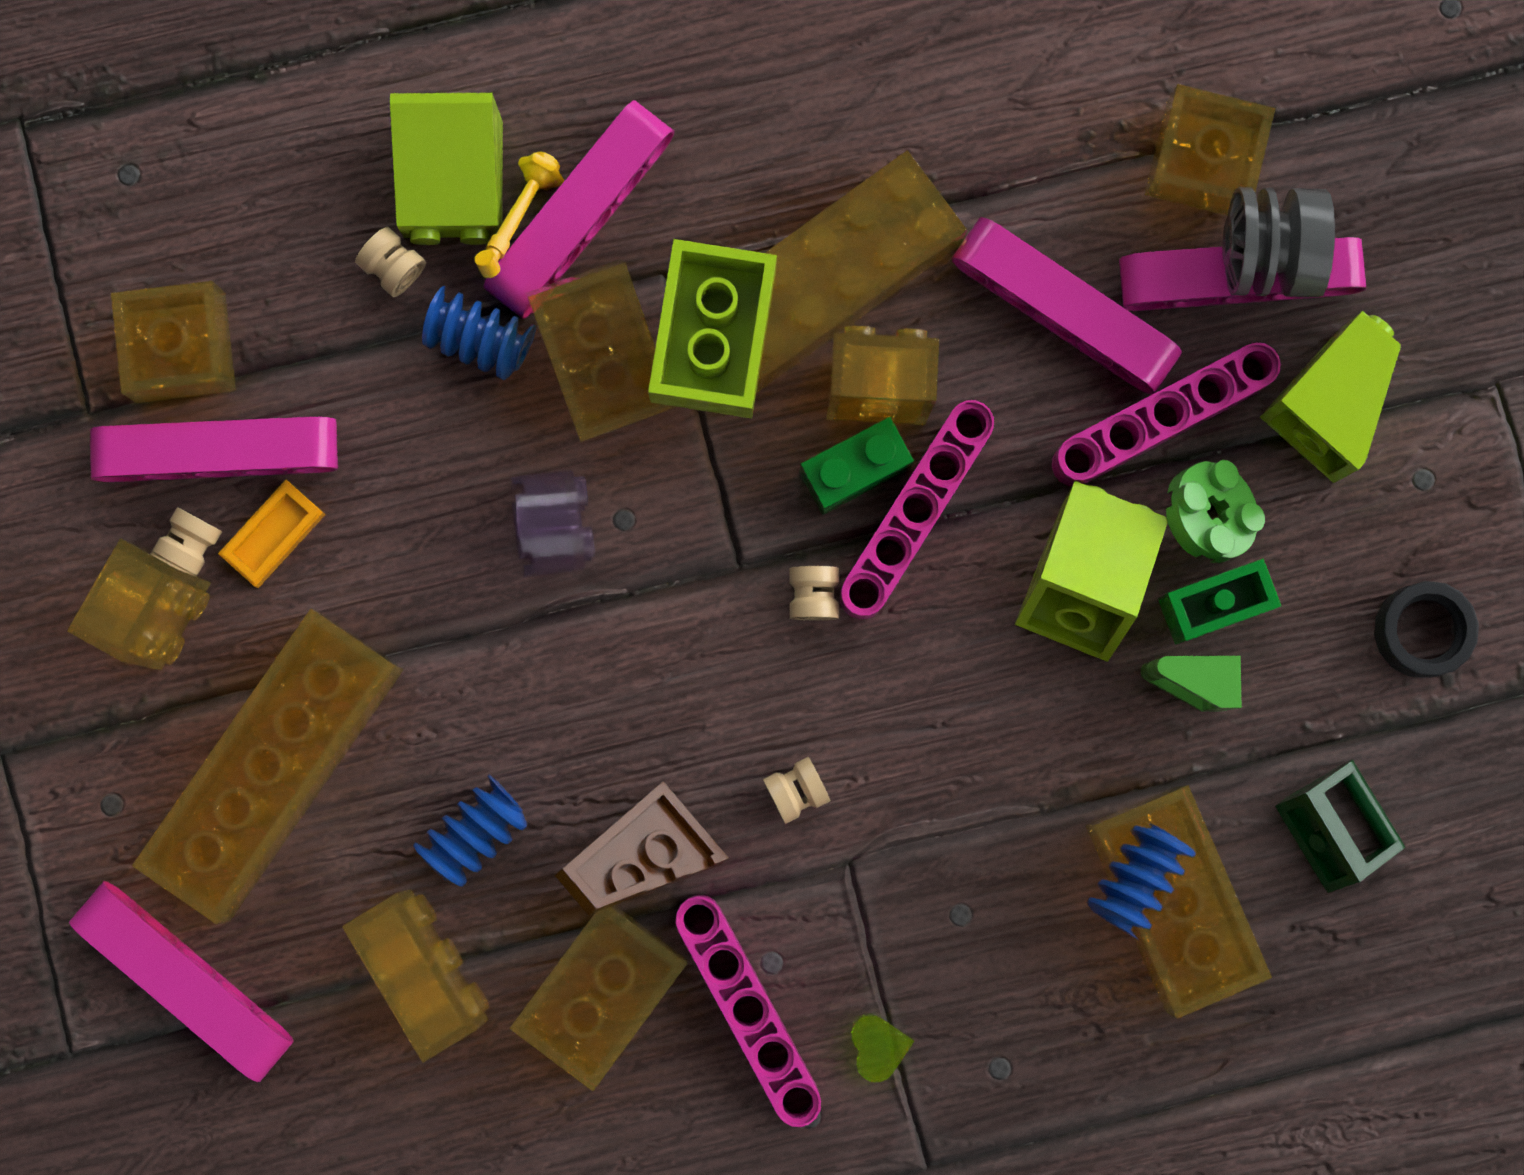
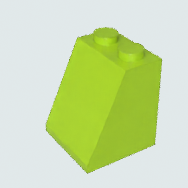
M390 93L396 223L402 236L410 238L411 243L418 245H435L440 243V238L460 237V242L464 244H487L490 237L498 232L503 223V121L493 93Z
M1364 311L1351 319L1330 338L1260 416L1264 422L1333 483L1358 471L1366 462L1401 348V344L1393 338V329L1376 315L1368 316Z
M1074 481L1060 507L1015 625L1108 662L1138 616L1167 527V517L1155 513L1145 505L1133 504L1107 494L1097 486L1085 485Z

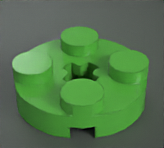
M1220 460L1216 463L1207 461L1197 463L1178 473L1169 485L1167 493L1171 491L1173 493L1171 497L1172 506L1166 508L1168 525L1180 546L1194 557L1203 555L1213 559L1210 561L1212 563L1228 561L1245 553L1253 544L1257 531L1264 527L1265 515L1263 510L1256 504L1253 493L1239 475L1236 466L1228 460ZM1210 503L1215 507L1218 518L1211 519L1207 511L1211 508Z

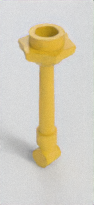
M535 152L519 159L518 164L527 184L498 232L492 235L485 247L486 250L480 251L475 256V263L484 278H493L500 272L498 260L502 259L510 246L509 241L518 228L538 189L549 190L561 186L564 182L559 172L560 164L553 156L545 152Z

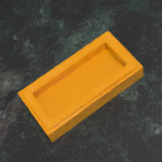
M285 480L218 554L254 587L259 588L326 514L292 483Z

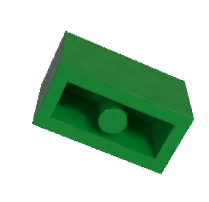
M888 417L802 462L799 473L821 514L824 515L910 470L914 460L891 417Z
M1264 558L1157 598L1175 645L1282 606Z

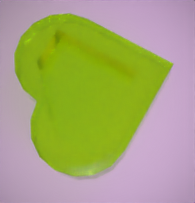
M875 1014L860 1016L851 1028L853 1044L859 1050L856 1056V1066L861 1076L870 1082L887 1080L894 1073L914 1043L911 1037Z

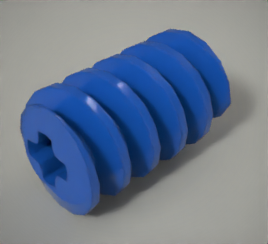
M445 286L440 287L432 299L425 316L422 333L423 345L431 349L441 342V352L448 357L454 355L459 350V360L466 365L472 363L478 356V369L484 373L490 371L496 364V376L503 381L508 379L515 370H519L533 342L537 328L536 325L532 324L521 335L518 333V317L513 316L502 327L499 325V309L495 308L484 319L481 317V301L477 300L468 311L463 310L464 295L458 292L450 303L444 301Z
M489 774L487 777L493 790L488 793L475 786L472 789L478 803L475 807L461 800L457 803L463 817L460 821L446 814L442 817L447 829L445 835L431 828L427 831L432 844L430 849L416 842L413 844L417 853L439 876L458 886L463 887L467 883L462 867L473 872H479L482 869L478 852L488 858H494L497 855L493 838L504 844H509L512 841L508 824L519 830H524L527 827L521 807L503 786Z
M1148 823L1151 826L1150 828L1134 826L1131 829L1133 837L1140 844L1139 846L1121 845L1120 851L1129 863L1124 864L1113 861L1108 866L1118 881L1113 882L1102 879L1098 882L1097 885L1107 897L1106 900L1090 897L1086 902L1095 914L1137 940L1138 938L1131 930L1133 926L1150 929L1152 926L1143 914L1144 908L1160 912L1163 908L1154 896V892L1157 890L1172 894L1174 891L1172 885L1165 878V874L1168 872L1183 876L1185 873L1183 867L1175 859L1177 855L1192 858L1196 855V852L1187 844L1151 823Z

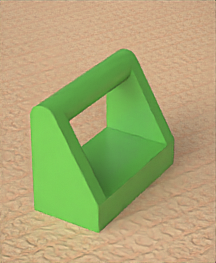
M1165 656L1147 662L1141 668V676L1144 680L1201 712H1222L1242 708L1241 656Z

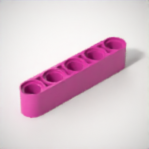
M631 101L513 243L504 257L498 262L500 272L493 278H486L483 288L522 319L527 318L544 300L662 155L671 142L675 131L637 101Z
M980 217L951 258L954 265L967 276L1142 392L1150 395L1156 393L1182 354L1180 347L1167 336L992 220Z
M1335 238L1329 283L1323 296L1285 297L1280 288L1278 273H1276L1270 293L1266 296H1257L1253 286H1251L1249 293L1244 296L1231 295L1227 287L1222 247L1141 252L1119 258L1123 308L1129 311L1337 297L1357 294L1366 290L1362 239Z
M1265 343L1246 345L1070 437L1057 449L1052 458V469L1055 477L1067 486H1072L1074 481L1086 484L1258 394L1276 380L1280 373L1281 362L1279 355L1271 346ZM1251 358L1262 365L1264 371L1262 380H1252L1246 376L1242 368L1244 359ZM1210 381L1217 386L1220 392L1218 403H1208L1200 397L1198 392L1200 382ZM1167 404L1173 408L1177 416L1175 426L1167 427L1158 423L1154 416L1155 405ZM1116 426L1123 427L1131 433L1133 438L1131 449L1120 450L1111 443L1109 437L1111 428ZM1072 449L1084 452L1089 460L1088 471L1084 473L1071 471L1065 462L1066 452Z
M966 400L958 404L943 424L842 586L840 603L843 610L849 616L856 619L871 618L881 610L993 431L994 417L991 410L984 403L976 400ZM963 415L976 417L982 425V434L976 438L963 436L957 429L956 420ZM942 456L949 458L956 467L955 477L950 480L937 479L930 470V461L932 459ZM911 498L923 500L930 509L928 520L922 523L909 521L904 515L903 504ZM885 540L897 542L903 550V560L893 566L883 564L876 555L877 545ZM866 582L875 588L877 601L872 607L859 608L851 602L849 590L854 584Z
M292 417L93 427L90 429L91 480L99 482H131L333 472L338 470L336 419L330 417Z
M103 881L69 921L71 927L83 939L251 1080L261 1082L294 1042L292 1036L279 1023L113 884Z
M705 895L689 897L681 904L676 913V926L679 934L777 1115L784 1123L792 1127L809 1125L817 1118L821 1110V1098L815 1081L720 906L714 899ZM693 905H704L712 911L714 923L708 931L695 933L687 927L685 913ZM720 950H728L738 959L739 966L737 971L727 978L714 975L709 967L710 957ZM744 996L757 998L763 1006L760 1018L751 1023L740 1021L733 1011L736 1001ZM771 1041L779 1042L788 1052L785 1062L776 1068L766 1067L758 1058L760 1048L765 1043ZM796 1087L803 1088L812 1095L810 1107L801 1113H792L783 1105L785 1094L790 1089Z

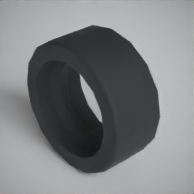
M1423 581L1400 588L1384 600L1375 618L1374 637L1379 653L1392 668L1410 677L1431 678L1454 672L1469 660L1478 642L1479 623L1473 605L1462 592L1446 583ZM1420 600L1434 601L1445 607L1452 616L1455 626V637L1449 650L1440 657L1431 660L1419 659L1409 654L1400 644L1397 635L1398 619L1403 610L1410 604Z

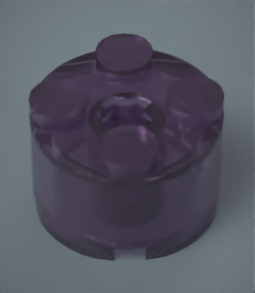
M572 470L510 477L511 490L521 489V494L515 495L516 502L512 503L519 559L529 558L530 565H523L521 569L523 578L584 570L585 561H591V557H595L591 526L582 527L580 512L585 511V506H588L585 477H574Z

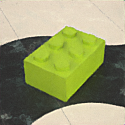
M673 239L648 390L651 403L752 418L775 280L777 255Z

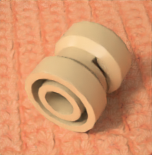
M385 227L374 234L362 247L355 260V263L365 273L375 274L380 279L381 287L392 297H397L406 291L420 276L426 265L425 259L415 250H406L401 245V238L389 227Z
M177 507L170 518L172 526L167 536L158 539L152 551L181 568L198 575L205 563L203 558L204 552L208 546L215 545L222 531Z
M830 566L790 568L789 584L794 588V599L790 602V619H839V602L834 598V588L839 584V568Z
M809 757L796 762L793 770L784 775L776 772L763 779L785 824L798 818L801 810L809 806L818 808L831 801ZM795 780L798 781L805 795L802 799L793 783Z

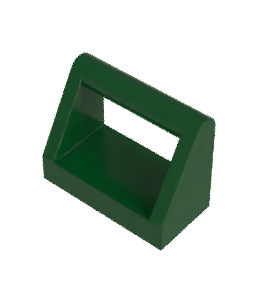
M1353 760L1343 763L1275 805L1327 893L1361 882L1406 847ZM1340 781L1345 785L1382 846L1364 858L1325 795L1327 790Z

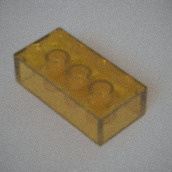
M1189 785L1173 787L1085 825L1109 881L1113 882L1118 880L1108 867L1113 861L1124 864L1129 863L1120 851L1121 845H1140L1131 833V829L1134 826L1150 828L1151 826L1148 823H1151L1181 840L1196 852L1194 858L1177 855L1175 858L1185 870L1183 876L1168 872L1165 874V878L1174 888L1172 894L1157 890L1154 892V896L1163 906L1161 912L1144 908L1143 914L1152 924L1151 928L1145 929L1133 926L1131 929L1138 938V940L1135 938L1134 940L1167 1014L1178 1019L1272 978Z

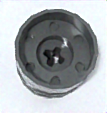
M1238 187L1234 190L1224 225L1222 246L1227 287L1231 295L1244 296L1249 293L1251 286H1253L1257 296H1266L1270 293L1276 273H1278L1280 288L1285 297L1323 296L1331 275L1335 246L1334 206L1331 194L1327 189L1292 188L1286 195L1281 211L1276 192L1273 188L1265 187L1261 189L1257 198L1252 187Z

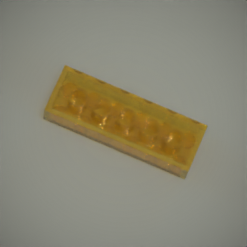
M908 150L765 252L766 254L777 255V263L756 393L952 252L963 242L967 228Z
M310 609L132 866L215 924L230 922L404 669L324 614Z

